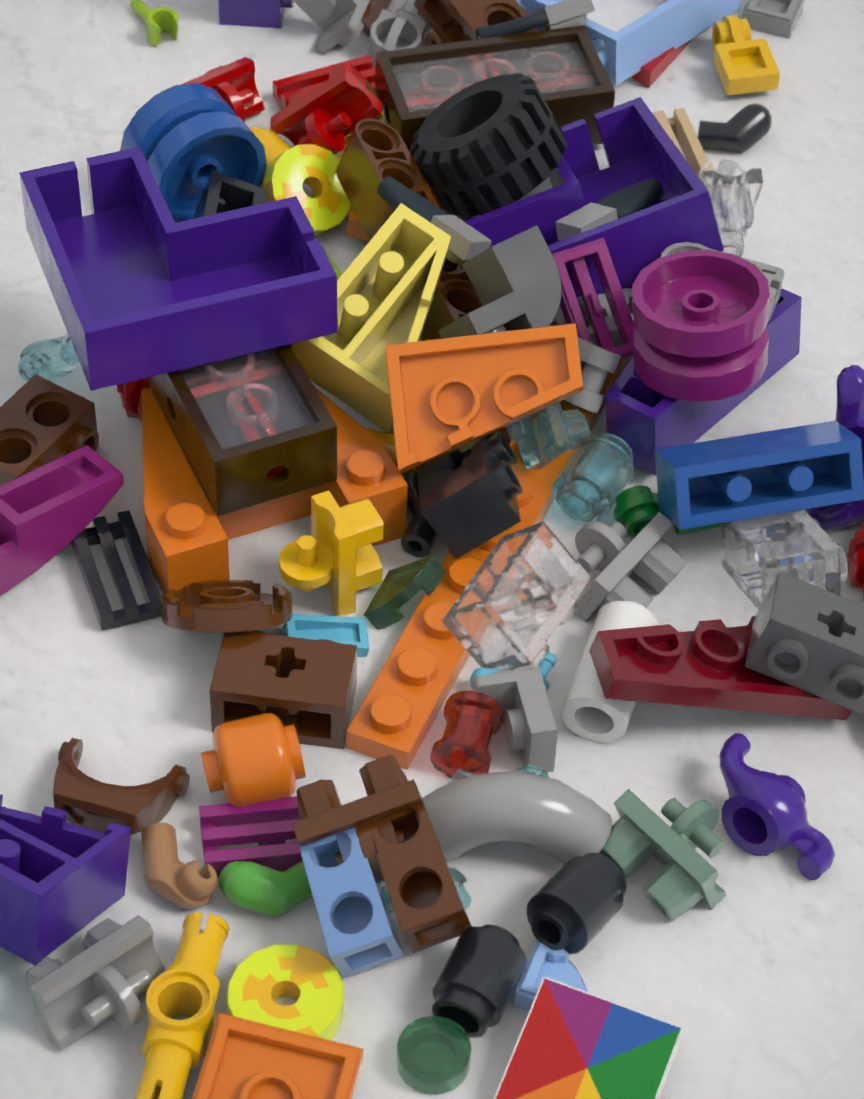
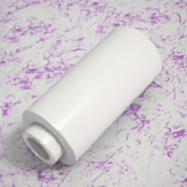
M613 601L602 606L598 612L561 712L566 726L573 733L584 739L598 743H610L622 738L626 732L636 701L605 699L589 649L598 631L660 625L657 618L643 605L634 601Z

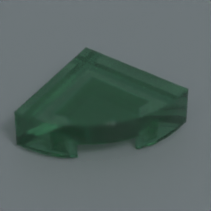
M433 555L389 570L365 611L364 616L377 630L385 629L399 622L405 617L400 612V608L421 589L429 596L439 585L447 570Z

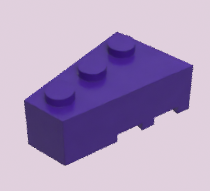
M0 794V947L36 965L125 896L131 828L109 823L106 833L66 823L67 811L45 806L41 816L2 807L3 795Z

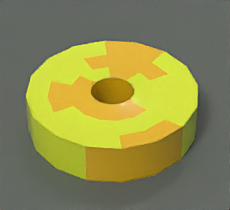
M299 144L284 151L266 169L262 188L266 189L265 203L297 196L314 229V236L332 229L343 221L351 207V203L336 174L340 160L331 151L315 144ZM303 183L311 187L313 198L305 194Z
M275 944L253 952L237 966L228 983V1015L331 1040L335 1037L343 1020V981L335 965L320 952L298 944ZM281 997H292L297 1000L294 1004L288 1006L275 1002Z

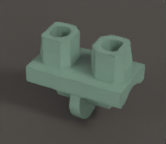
M629 789L614 802L620 819L612 825L610 836L605 846L601 849V853L615 862L626 878L651 855L659 860L664 867L643 887V890L652 904L670 921L673 922L694 907L700 900L712 910L726 896L725 891L716 883L718 877L717 870L695 850L699 847L708 857L713 858L724 847V842L712 832L719 819V811L707 800H699L686 808L676 798L670 799L661 810V813L673 823L670 827Z

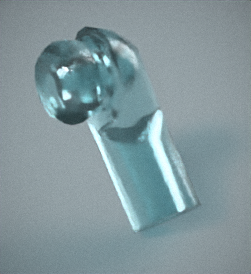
M68 333L65 336L34 341L26 346L20 354L21 360L18 363V371L26 381H29L35 374L48 379L49 376L59 377L71 373L80 362Z

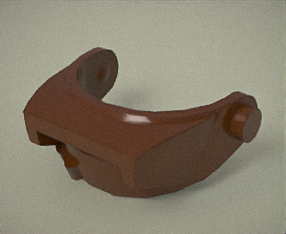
M71 738L69 742L64 741L59 750V764L54 777L53 799L54 808L67 811L66 819L73 825L106 833L109 823L130 827L131 835L142 832L150 824L160 822L167 815L178 796L186 794L190 783V774H187L185 767L176 764L165 777L151 783L137 786L103 783L88 777L77 768L82 755L83 742L81 739Z

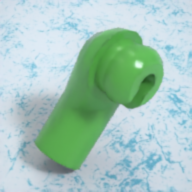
M303 860L284 872L254 862L234 861L223 868L219 877L220 890L231 903L269 917L280 916L312 896Z

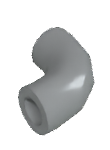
M519 771L473 774L442 786L423 797L445 859H455L467 851L487 843L513 841L535 846L565 865L573 857L584 856L587 853H599L605 846L612 828L611 815L591 798L557 779Z

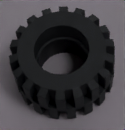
M521 73L497 75L474 83L444 101L420 125L421 127L415 132L412 138L413 144L410 146V153L443 208L449 214L461 215L463 218L473 217L478 214L483 215L512 204L530 193L552 174L551 171L559 165L563 158L562 154L566 151L567 142L564 132L534 80L529 76H523Z

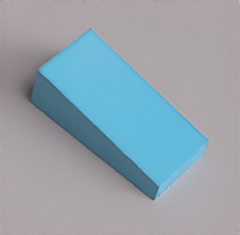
M293 614L291 620L283 625V636L312 640L326 639L336 643L357 645V657H367L369 641L366 618Z

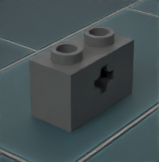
M779 571L754 618L744 667L864 715V606Z

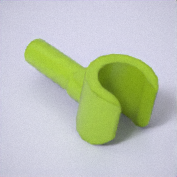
M142 0L131 1V8L147 24V41L150 45L160 44L161 31L170 33L173 39L178 38L179 16L173 9L156 7L151 10Z

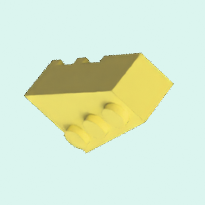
M402 203L337 280L338 333L296 342L292 346L293 352L312 382L388 433L393 423L385 345L417 342L420 340L451 240L450 235Z

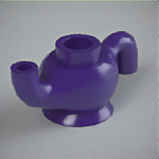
M734 733L725 741L719 755L720 769L730 797L724 802L721 809L722 823L726 833L734 844L744 852L754 856H767L774 852L776 848H783L789 845L794 847L801 856L797 861L800 873L809 880H817L831 867L835 852L830 840L823 833L809 825L805 807L806 797L802 787L796 780L787 775H777L747 766L744 762V756L751 749L750 742L743 734Z

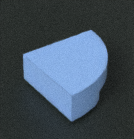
M538 940L536 941L515 991L514 1006L530 1011L544 976L588 992L586 984H584L576 967L569 960V954L564 948L552 950Z

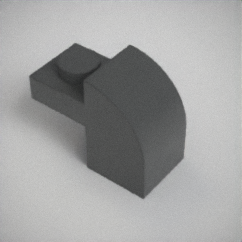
M537 225L490 247L462 264L483 306L439 329L438 332L443 339L548 327L551 324L560 305L561 279L557 264Z

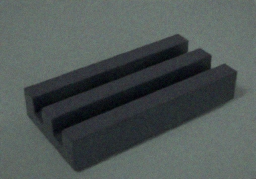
M130 510L118 512L117 522L107 523L105 516L94 518L93 527L84 529L71 542L101 630L161 616L162 595ZM114 540H123L146 602L144 604L137 605ZM100 544L123 609L112 611L89 546Z

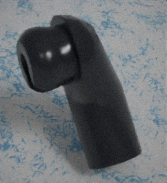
M749 104L727 123L700 120L698 139L702 148L744 152L749 150L768 133L772 124V117L769 110L763 105Z
M410 470L407 474H402L408 485L407 508H410L413 516L401 539V546L412 556L425 557L430 553L438 535L421 514L417 471Z

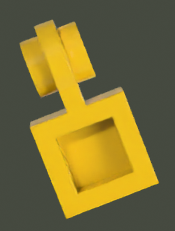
M735 14L723 16L721 22H714L712 29L715 48L713 62L726 95L778 89L780 71L766 38L751 40L748 20L746 18L739 19Z

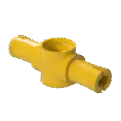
M193 912L185 916L182 926L183 932L173 964L165 968L164 972L152 981L147 990L148 1029L142 1047L146 1063L137 1095L134 1099H182L189 1071L196 1068L200 1060L206 1055L215 1026L214 1006L220 988L216 971L224 941L227 940L230 930L228 923L217 915L209 914L205 932L204 929H200L203 921L202 912ZM178 1014L192 1015V1017L185 1020L170 1018Z

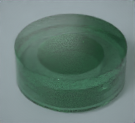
M427 1016L411 1022L404 1028L397 1043L396 1062L398 1072L408 1086L425 1094H443L454 1090L466 1079L470 1069L471 1042L469 1036L459 1024L445 1017Z

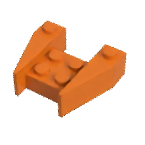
M315 387L337 425V480L217 516L150 388L141 390L144 513L147 552L151 569L163 594L167 590L173 589L177 590L178 598L184 597L183 587L190 586V583L230 580L228 540L310 516L311 496L328 490L339 507L366 498L371 501L384 524L383 540L371 543L372 546L402 538L406 531L408 485L403 476L399 474L398 468L384 444Z

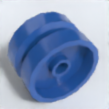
M198 83L176 85L153 96L136 111L124 131L120 151L136 147L141 148L175 223L192 219L212 170L260 187L267 166L265 148L260 140L240 117L235 114L215 89Z

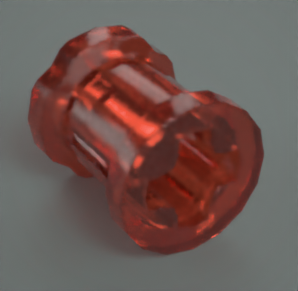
M459 691L450 695L446 700L443 714L447 722L442 738L433 744L430 754V760L434 768L454 780H460L473 774L489 772L492 758L488 751L492 735L501 729L504 712L500 704L493 698L479 692Z

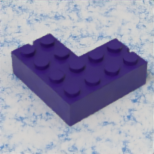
M641 97L594 114L608 162V168L600 170L587 123L583 118L561 127L566 136L567 148L562 154L561 162L551 171L552 174L549 176L552 185L551 189L464 221L492 241L490 247L536 225L551 254L604 238L622 289H632V285L640 271L658 258H661V253L668 246L675 243H698L713 250L724 251L708 189ZM649 178H656L662 184V196L650 207L567 239L558 240L556 221L589 203H596L619 190ZM592 256L585 257L584 260L595 292L597 294H605ZM566 263L565 266L576 297H581L571 265Z
M136 147L86 158L92 214L82 216L78 171L74 161L19 172L26 229L91 391L338 333L337 274L319 239H314V229L297 196L175 223L141 148Z

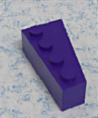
M785 289L781 290L780 299L766 326L769 339L768 365L761 379L741 394L720 401L689 402L666 397L644 384L634 370V360L632 357L606 394L607 452L656 475L654 449L694 443L799 354L802 297Z

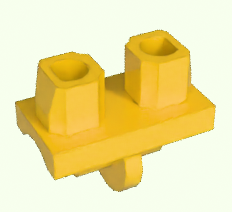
M329 490L311 496V535L299 537L298 540L287 544L280 552L279 571L286 583L299 588L303 592H311L315 588L323 585L326 586L333 593V610L337 616H345L356 612V591L382 583L383 567L379 555L371 543L383 540L384 524L371 501L366 498L339 507Z

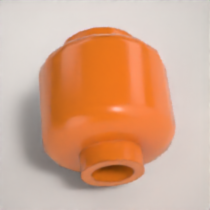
M262 713L217 725L212 735L214 750L201 752L210 793L223 790L227 802L236 807L292 797L296 789V780L306 777L294 724L283 726L282 721L273 713Z

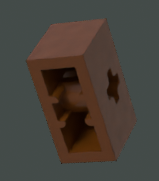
M263 631L224 632L210 686L212 732H214L217 725L224 722L262 713H273L282 721L283 726L294 724L299 744L344 749L346 731L349 727L357 688V645L336 643L326 639L312 640L273 635Z

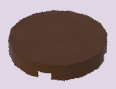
M253 580L190 583V586L183 587L184 597L178 598L177 590L169 589L161 598L162 622L168 627L185 631L219 633L261 630L282 625L290 621L293 615L292 592L288 588L275 583L272 586V594L260 593V583H253Z

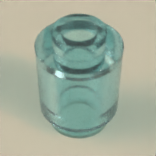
M598 433L580 443L553 484L554 498L566 515L583 522H599L606 518L616 503L617 496L623 492L633 476L634 455L630 446L620 437L610 433Z

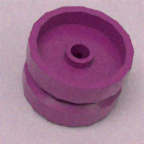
M691 250L658 258L640 271L632 285L634 322L633 360L634 370L646 386L666 397L684 401H720L745 392L761 379L768 365L769 339L766 326L769 322L770 292L768 279L755 264L735 254L714 250Z

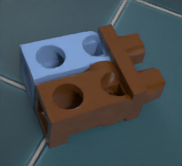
M392 755L368 762L359 769L367 796L342 805L332 779H321L299 787L296 790L300 821L292 823L300 846L328 953L342 978L404 957L396 930L392 925L378 884L379 882L385 881L401 932L412 953L459 937L464 929L472 927L414 779L408 781Z

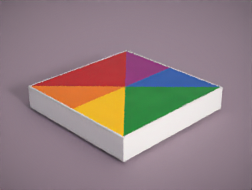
M544 976L494 1099H659L683 1037V1027Z

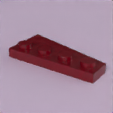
M755 616L751 617L747 626L726 628L722 620L717 619L699 621L694 631L678 632L670 624L598 631L589 649L605 699L847 720L852 712L848 708L744 667Z

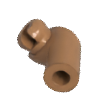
M160 822L146 826L142 830L141 836L145 882L148 888L183 909H196L207 904L218 885V876L214 868L206 863L201 870H198L200 868L198 860H192L187 864L178 860L176 829L172 825Z

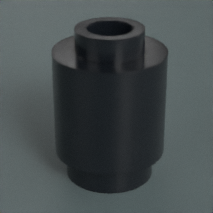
M587 853L584 856L571 858L527 904V918L536 939L552 950L564 948L568 954H576L582 951L622 908L627 884L621 869L611 859L599 853Z
M491 924L483 925L482 927H468L462 931L433 988L435 1002L432 1006V1013L444 1027L461 1036L478 1038L486 1033L488 1027H493L499 1023L527 965L526 955L519 947V942L512 933L502 927Z

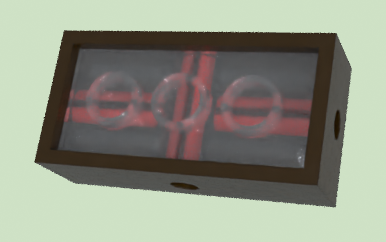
M584 25L376 52L375 96L382 102V113L379 115L380 120L389 124L400 134L409 152L410 146L413 144L412 138L415 132L421 127L420 125L444 101L474 83L497 75L521 73L523 76H529L534 80L560 127L584 118L592 144H602L594 114L614 107L615 89Z
M289 344L145 378L217 516L337 480V425Z

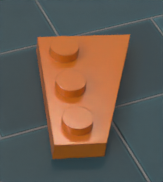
M576 323L385 345L399 474L583 391Z

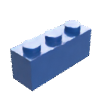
M836 420L654 449L659 510L679 530L864 500L861 438Z

